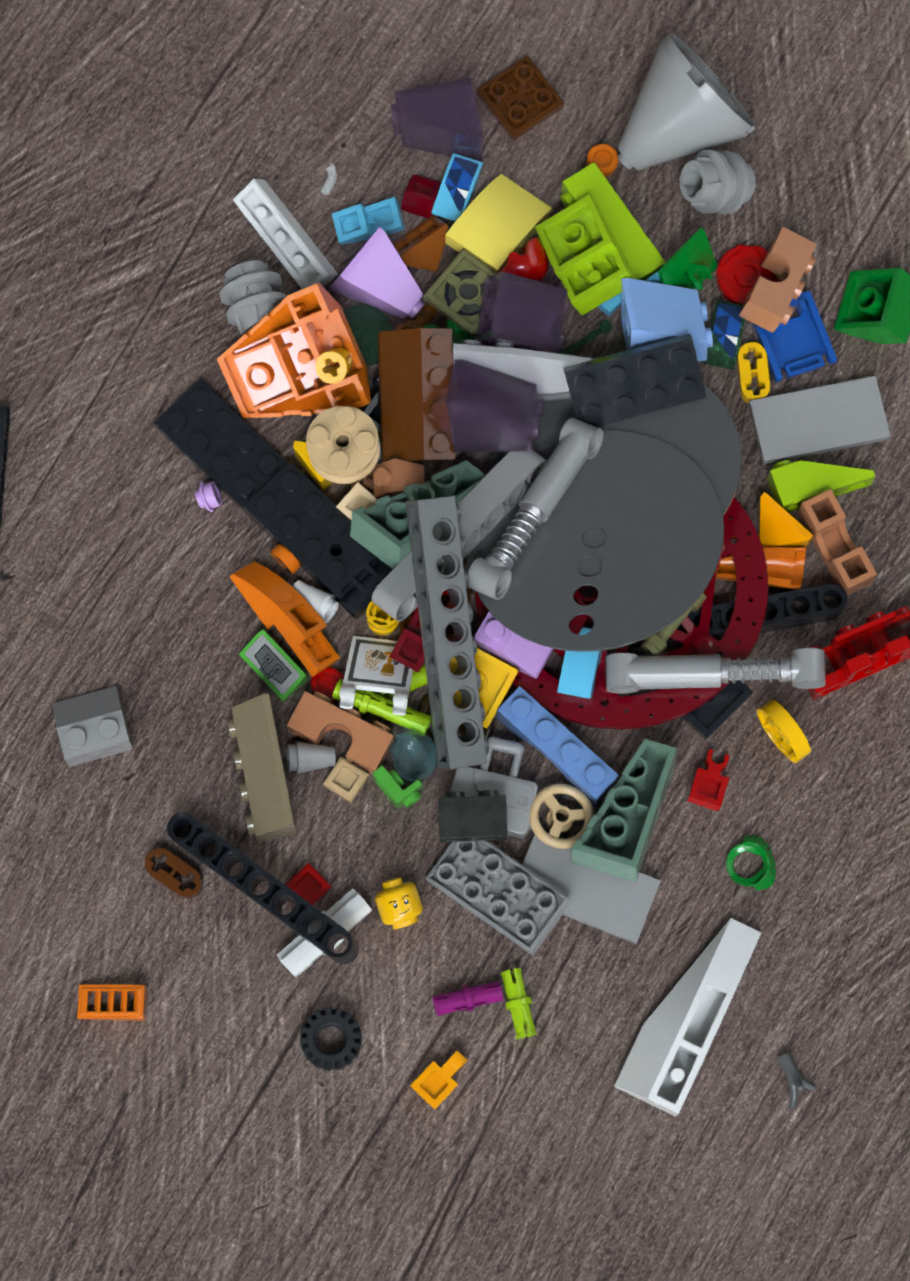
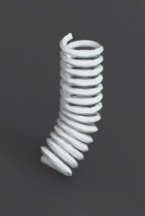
M333 164L326 168L328 178L321 190V193L329 195L337 180V171Z

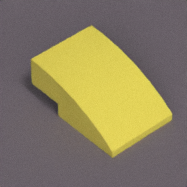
M500 174L472 201L445 234V244L459 253L464 248L498 274L506 266L509 254L514 251L520 254L526 243L536 233L535 226L544 222L553 208L503 174Z

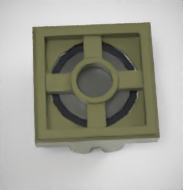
M463 248L424 294L423 300L474 338L482 327L485 329L491 325L493 316L497 317L500 314L503 302L514 290V286Z

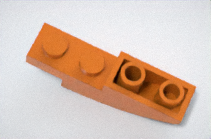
M255 561L230 575V579L267 630L276 626L312 677L332 666L340 659L321 632L327 627V624L306 599L280 576Z

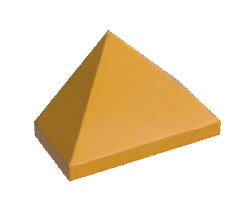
M766 492L760 496L757 504L758 535L763 548H806L810 544L813 534Z

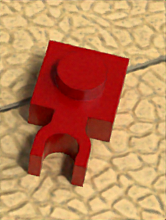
M709 749L704 762L706 770L697 768L687 802L719 812L729 781V777L720 775V773L726 768L730 755L725 754L722 763L716 764L712 761L714 750Z

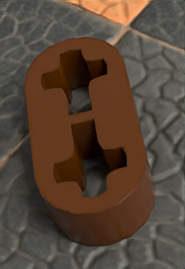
M164 848L153 849L147 854L144 866L153 879L183 899H192L200 894L203 888V881L200 874L194 868ZM163 856L167 857L165 862L168 867L173 869L172 872L169 874L163 869H159L157 872L153 871L155 869V865L152 862L153 859L156 857L160 860ZM177 874L184 878H189L190 875L194 876L193 883L195 888L193 890L186 888L184 891H181L182 884L175 876Z

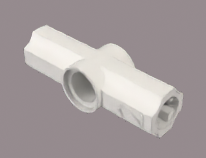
M352 889L329 910L322 912L349 932L370 914L372 909L359 893ZM314 920L309 924L308 934H314L320 930L321 920ZM299 935L281 950L277 957L296 978L321 955L325 956V954ZM341 939V940L337 941L336 944H335V946H334V949H335L344 939Z

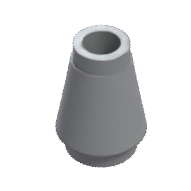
M295 741L294 745H287L286 748L287 770L300 774L335 766L334 746L328 747Z

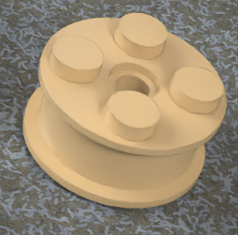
M350 406L329 408L321 412L312 421L307 431L306 446L311 464L321 477L337 484L358 482L367 477L378 463L380 442L377 428L372 419L357 408ZM342 444H347L346 447H339Z

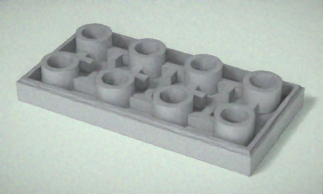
M876 376L749 401L763 465L886 441L891 437Z
M535 834L522 864L571 898L572 902L563 916L634 944H637L661 880L643 873H639L637 882H633L573 864L571 848H553L543 843Z
M488 841L451 842L425 878L431 885L532 956L572 902L571 898Z

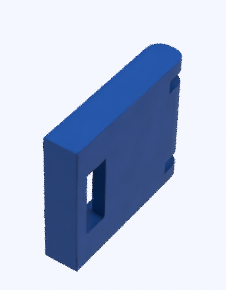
M810 291L801 293L797 300L793 298L791 300L790 306L796 307L799 317L788 320L786 325L780 323L773 333L751 322L759 344L766 350L768 367L775 383L783 380L780 371L782 369L786 378L789 379L824 367L825 363L822 358L824 355L829 365L837 362L832 344Z

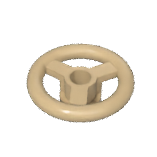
M553 784L543 788L536 794L529 814L530 825L534 834L546 845L558 849H568L573 847L577 839H580L595 813L591 801L580 789L568 784ZM553 795H570L581 804L583 809L570 810L565 806H561ZM543 802L550 809L545 817V825L550 831L549 834L543 829L539 821V809ZM556 814H563L566 818V821H558L556 818ZM585 820L578 834L568 839H559V835L567 832L574 821Z

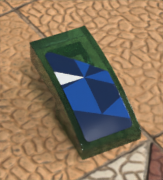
M716 300L710 326L713 346L707 347V361H703V364L731 370L735 369L745 319L739 316L743 305Z

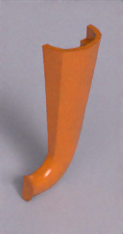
M763 548L767 563L769 586L789 591L800 590L803 580L806 548ZM727 557L720 561L716 579L737 582L732 557Z

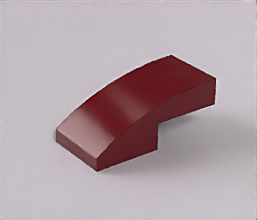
M417 607L407 628H404L390 658L419 673L425 664L419 610Z

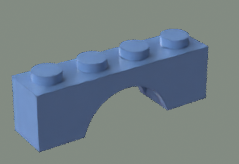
M520 686L497 710V719L520 740L529 743L548 758L565 776L571 786L585 793L593 806L617 783L619 775Z

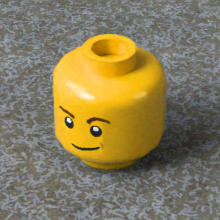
M401 877L383 882V889L375 895V902L382 922L386 925H392L393 929L403 928L418 922L417 916L422 913L423 905L415 883L402 882Z

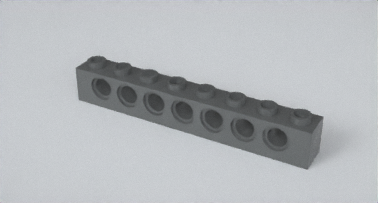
M455 496L406 501L437 766L444 769H456L486 764L489 743L484 735L482 724L485 719V710L480 702L478 691L481 686V677L476 669L474 655L477 653V644L472 636L470 625L473 619V611L467 600L466 589L469 586V577L463 567L462 556L465 552V544L459 534L460 507L455 501ZM436 523L441 527L442 531L439 540H436L433 536V527ZM440 557L444 559L446 564L442 574L437 569V561ZM445 590L450 597L449 604L446 607L441 602V595ZM448 624H451L454 630L453 637L450 640L445 636V629ZM455 657L458 667L456 672L452 674L449 669V663ZM456 691H459L462 696L458 707L453 702V696ZM461 724H463L466 729L465 736L462 740H460L457 735L458 727Z

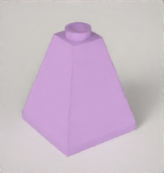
M380 227L365 242L329 287L333 292L402 319L407 315L413 318L424 305L420 300L423 296L422 291L387 234Z

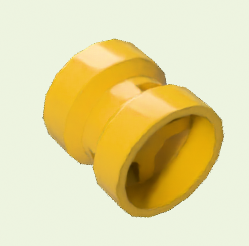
M372 601L369 603L366 610L369 629L379 636L392 634L397 629L399 621H396L385 611H382Z

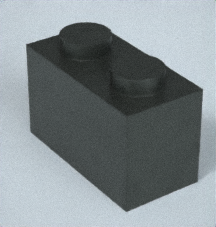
M498 790L479 791L478 796L465 797V792L461 791L446 792L445 798H438L440 842L507 840L506 795H499Z

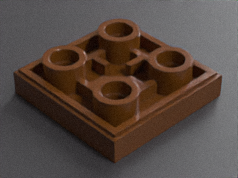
M528 56L479 87L476 91L478 97L513 141L564 108V101Z

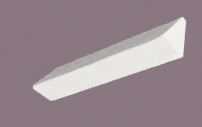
M253 179L233 199L301 289L318 282L325 286L338 275L265 180Z

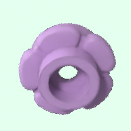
M214 481L208 483L200 482L199 489L195 490L197 503L201 509L206 508L208 511L214 512V508L222 506V498L218 486Z

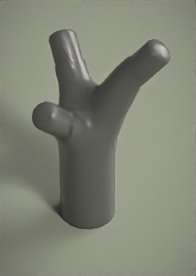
M790 1052L777 1059L789 1084V1108L795 1109L799 1090L803 1091L806 1088L814 1092L816 1086L808 1082L801 1075Z

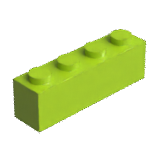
M595 162L562 182V195H560V198L565 208L588 194L592 196L621 248L635 279L645 281L666 264Z

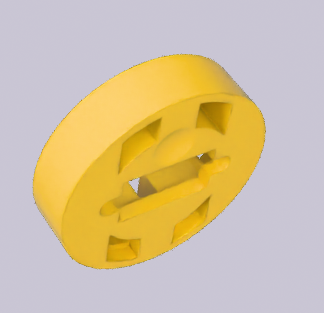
M770 699L756 710L758 719L765 732L790 761L798 763L811 753L810 745L804 733L791 715L777 701Z

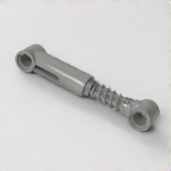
M570 418L566 421L561 430L558 445L519 502V512L516 513V519L511 521V526L506 528L507 533L502 535V540L497 542V547L493 548L490 555L485 558H477L469 568V589L495 600H500L505 596L512 581L511 568L514 566L513 561L517 560L516 555L522 553L521 547L527 546L525 541L531 539V532H536L535 526H539L541 522H546L586 460L593 459L597 455L604 438V432L601 428L575 418Z
M817 648L796 649L791 652L789 657L781 656L780 659H777L774 656L773 660H768L767 657H764L763 660H759L758 657H755L754 660H749L748 657L745 660H740L737 657L735 661H731L730 658H720V654L638 656L632 653H615L606 656V690L617 694L634 693L640 689L720 688L722 683L727 684L728 681H732L735 684L736 680H741L744 684L745 680H750L752 683H754V680H760L761 683L764 680H769L772 683L773 679H778L780 683L783 681L792 682V686L799 689H815L826 685L825 652Z

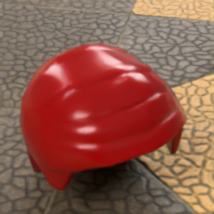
M538 237L526 243L522 254H518L515 251L511 252L506 266L498 273V275L514 287L522 288L523 286L541 282L547 274L549 258Z

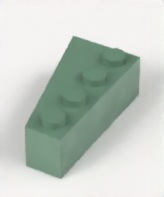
M466 460L432 475L431 480L419 485L414 483L405 487L403 493L392 498L387 495L376 500V505L364 509L363 506L352 511L350 537L390 568L394 569L411 552L405 502L455 496V501L459 503L486 474Z
M644 739L622 772V776L615 787L611 788L605 797V802L597 814L593 815L587 824L586 830L571 848L573 864L637 882L676 766L677 748Z

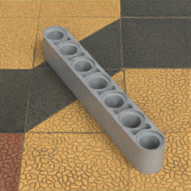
M519 443L513 447L458 503L461 511V519L458 522L459 534L465 544L463 560L521 501L546 463L547 459L524 443ZM437 524L433 529V536L436 540H439L442 531L441 527ZM411 552L378 584L372 594V602L396 621L404 620L418 607ZM440 557L437 561V569L442 574L446 564L444 559Z

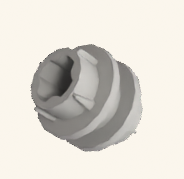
M702 150L695 155L692 161L685 164L679 177L682 195L687 201L691 202L695 210L702 214L716 212L719 214H733L741 208L743 203L750 200L756 187L753 169L744 161L740 154L733 150Z
M259 260L246 261L227 270L225 279H223L224 287L219 292L221 302L231 306L226 312L228 323L238 326L240 335L247 333L287 297L282 292H276L282 286L280 274L270 271L268 263L264 264V262Z

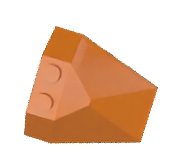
M319 282L289 294L217 358L242 418L283 417L284 415L312 416L336 406H350L358 409L371 402L365 360L341 305ZM344 348L351 354L348 357L351 356L353 361L346 377L334 384L324 382L316 372L315 366L318 357L326 351ZM331 361V364L329 365V366L333 365V367H334V366H339V367H340V364H339L338 361H337V362H332V361Z

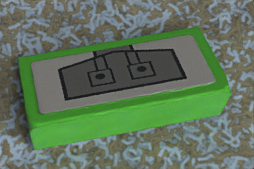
M264 629L260 630L239 654L282 702L287 700L308 681L306 674Z

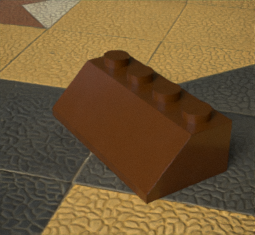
M417 328L378 332L381 463L395 458L408 462H447L455 460L452 329Z

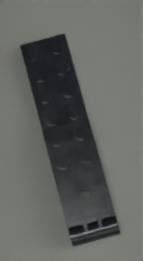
M199 379L154 422L155 427L211 481H214L218 488L277 544L285 546L299 560L300 566L328 593L334 595V599L353 618L358 620L366 612L369 603L372 601V594L375 588L393 569L350 537L351 519L341 512L291 462L288 463L215 392ZM334 549H340L342 551L341 555L339 556H333L331 555V552Z

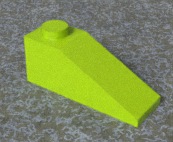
M785 460L772 466L773 469L769 471L767 482L774 500L787 512L799 509L802 502L829 489L837 497L871 486L876 476L873 470L802 460L791 463L790 460Z

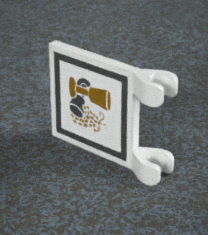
M353 636L344 680L340 689V708L353 709L355 692L358 689L394 694L392 713L395 715H406L413 670L390 658L398 641Z

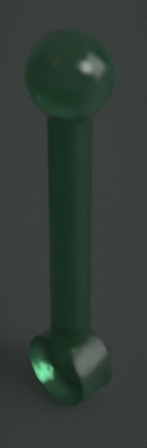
M603 320L599 328L569 347L558 349L555 353L568 355L601 333H610L612 323L608 320Z

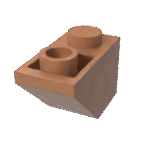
M395 458L377 464L367 477L358 482L377 499L387 495L392 498L403 493L405 487L416 483L419 485L424 483V465ZM357 482L351 483V489Z

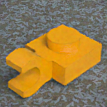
M457 1050L441 1068L433 1061L410 1086L436 1110L458 1086L452 1077L468 1060Z

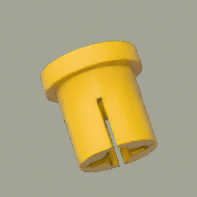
M335 348L321 354L315 366L320 379L330 384L343 380L352 366V357H348L351 354L344 348ZM331 361H332V362H337V361H338L339 364H340V367H339V366H334V367H333V365H331V366H329V365L331 364Z

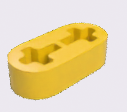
M756 342L745 343L741 346L737 355V371L741 398L749 404L750 400L768 396L770 379L767 353L764 347ZM748 352H753L754 357H760L756 360L755 369L751 370L750 361L744 359L747 357ZM756 377L757 387L763 388L760 390L759 395H753L752 390H747L750 388L752 378Z

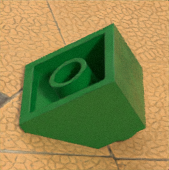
M902 268L850 271L834 330L878 344L907 343L910 333V274Z

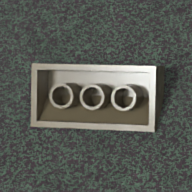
M266 693L232 707L233 718L227 719L230 737H237L239 750L233 751L236 769H243L245 782L239 783L242 801H249L251 814L245 815L249 835L255 834L258 842L297 835L273 707L269 693Z

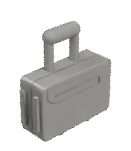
M489 737L487 738L489 743V753L486 755L487 763L481 764L480 769L469 766L456 768L450 792L461 791L465 792V797L478 796L479 791L498 790L499 795H506L507 835L524 839L527 836L528 830H532L529 814L538 789L535 782L517 778L525 748L518 742ZM493 750L514 755L509 776L488 771Z

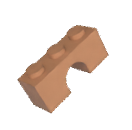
M782 227L772 241L761 265L772 271L777 276L779 282H772L760 276L751 288L739 316L771 333L776 330L780 323L786 325L794 310L790 306L792 298L798 299L805 285L801 278L803 274H809L816 261L812 254L817 244Z
M829 489L802 502L797 514L804 527L813 534L812 542L834 583L841 586L846 591L847 596L872 585L877 573L863 547L857 548L849 537L845 526L846 516L832 490Z
M305 691L286 726L288 733L308 743L319 745L323 736L329 731L342 730L352 739V744L346 754L347 761L371 775L383 765L394 744V735L390 734L391 729L377 721H373L370 724L360 719L362 715L354 709H340L332 705V699L320 692L315 691L312 695Z

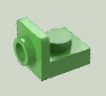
M382 765L372 773L374 782L397 810L403 805L406 808L411 807L422 797L420 792L423 790V783L420 779L403 791L401 787L405 784L393 769L388 772Z

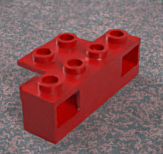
M905 606L887 615L880 611L866 618V624L855 628L853 624H850L836 631V637L831 640V644L822 648L825 652V658H829L835 672L826 675L825 686L808 689L812 700L910 659V639L905 635L891 641L887 632L910 621L909 607ZM815 645V646L810 647V648L821 649L819 645Z

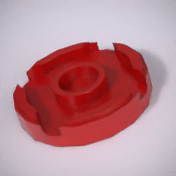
M746 244L737 245L726 251L719 260L715 275L717 288L722 296L733 305L743 307L751 288L760 276L772 282H779L777 276L772 271L761 266L768 252L763 247L756 245L745 246Z

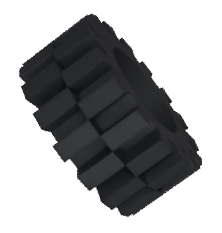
M328 1007L325 1010L315 1011L311 1017L305 1020L306 1023L301 1028L300 1045L309 1062L319 1069H325V1071H338L353 1063L355 1057L357 1058L360 1053L362 1038L359 1025L352 1015L344 1012L342 1009H331V1007ZM329 1026L339 1028L344 1034L343 1046L338 1051L332 1053L322 1050L318 1045L319 1033L322 1029Z

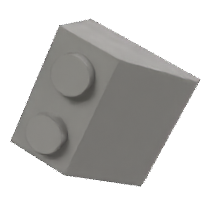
M117 686L52 703L63 756L69 767L134 749Z

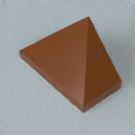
M433 215L392 244L406 266L437 272L445 246V234L448 232L449 227L445 222Z

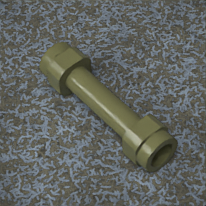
M702 593L689 610L675 622L646 638L641 645L642 649L650 656L662 654L667 648L666 641L692 610L697 612L706 599L705 594Z

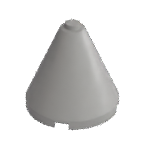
M670 32L659 43L617 147L620 151L617 157L628 170L634 167L639 171L744 138L756 128V125L733 93H729L720 83V78L683 40L676 35L672 36Z

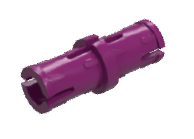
M496 980L469 987L467 984L461 986L459 990L432 995V1001L436 1016L439 1017L456 1011L466 1010V1012L474 1011L475 1007L503 1002V996L499 981Z

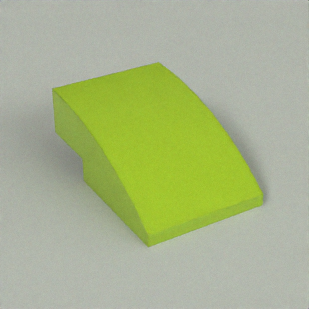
M590 194L535 226L555 274L562 281L571 304L582 316L620 294L621 279H635L621 248Z

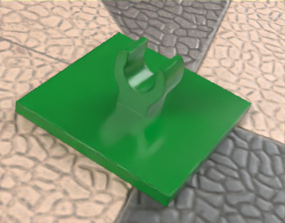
M700 227L658 271L662 284L703 290L702 283L707 278L713 279L712 273L717 269L718 265L705 230Z

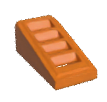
M134 984L79 985L77 1019L146 1021L147 986ZM88 993H95L94 1012H87ZM102 993H108L107 1012H101ZM115 993H121L120 1011H114ZM128 994H134L133 1011H127Z

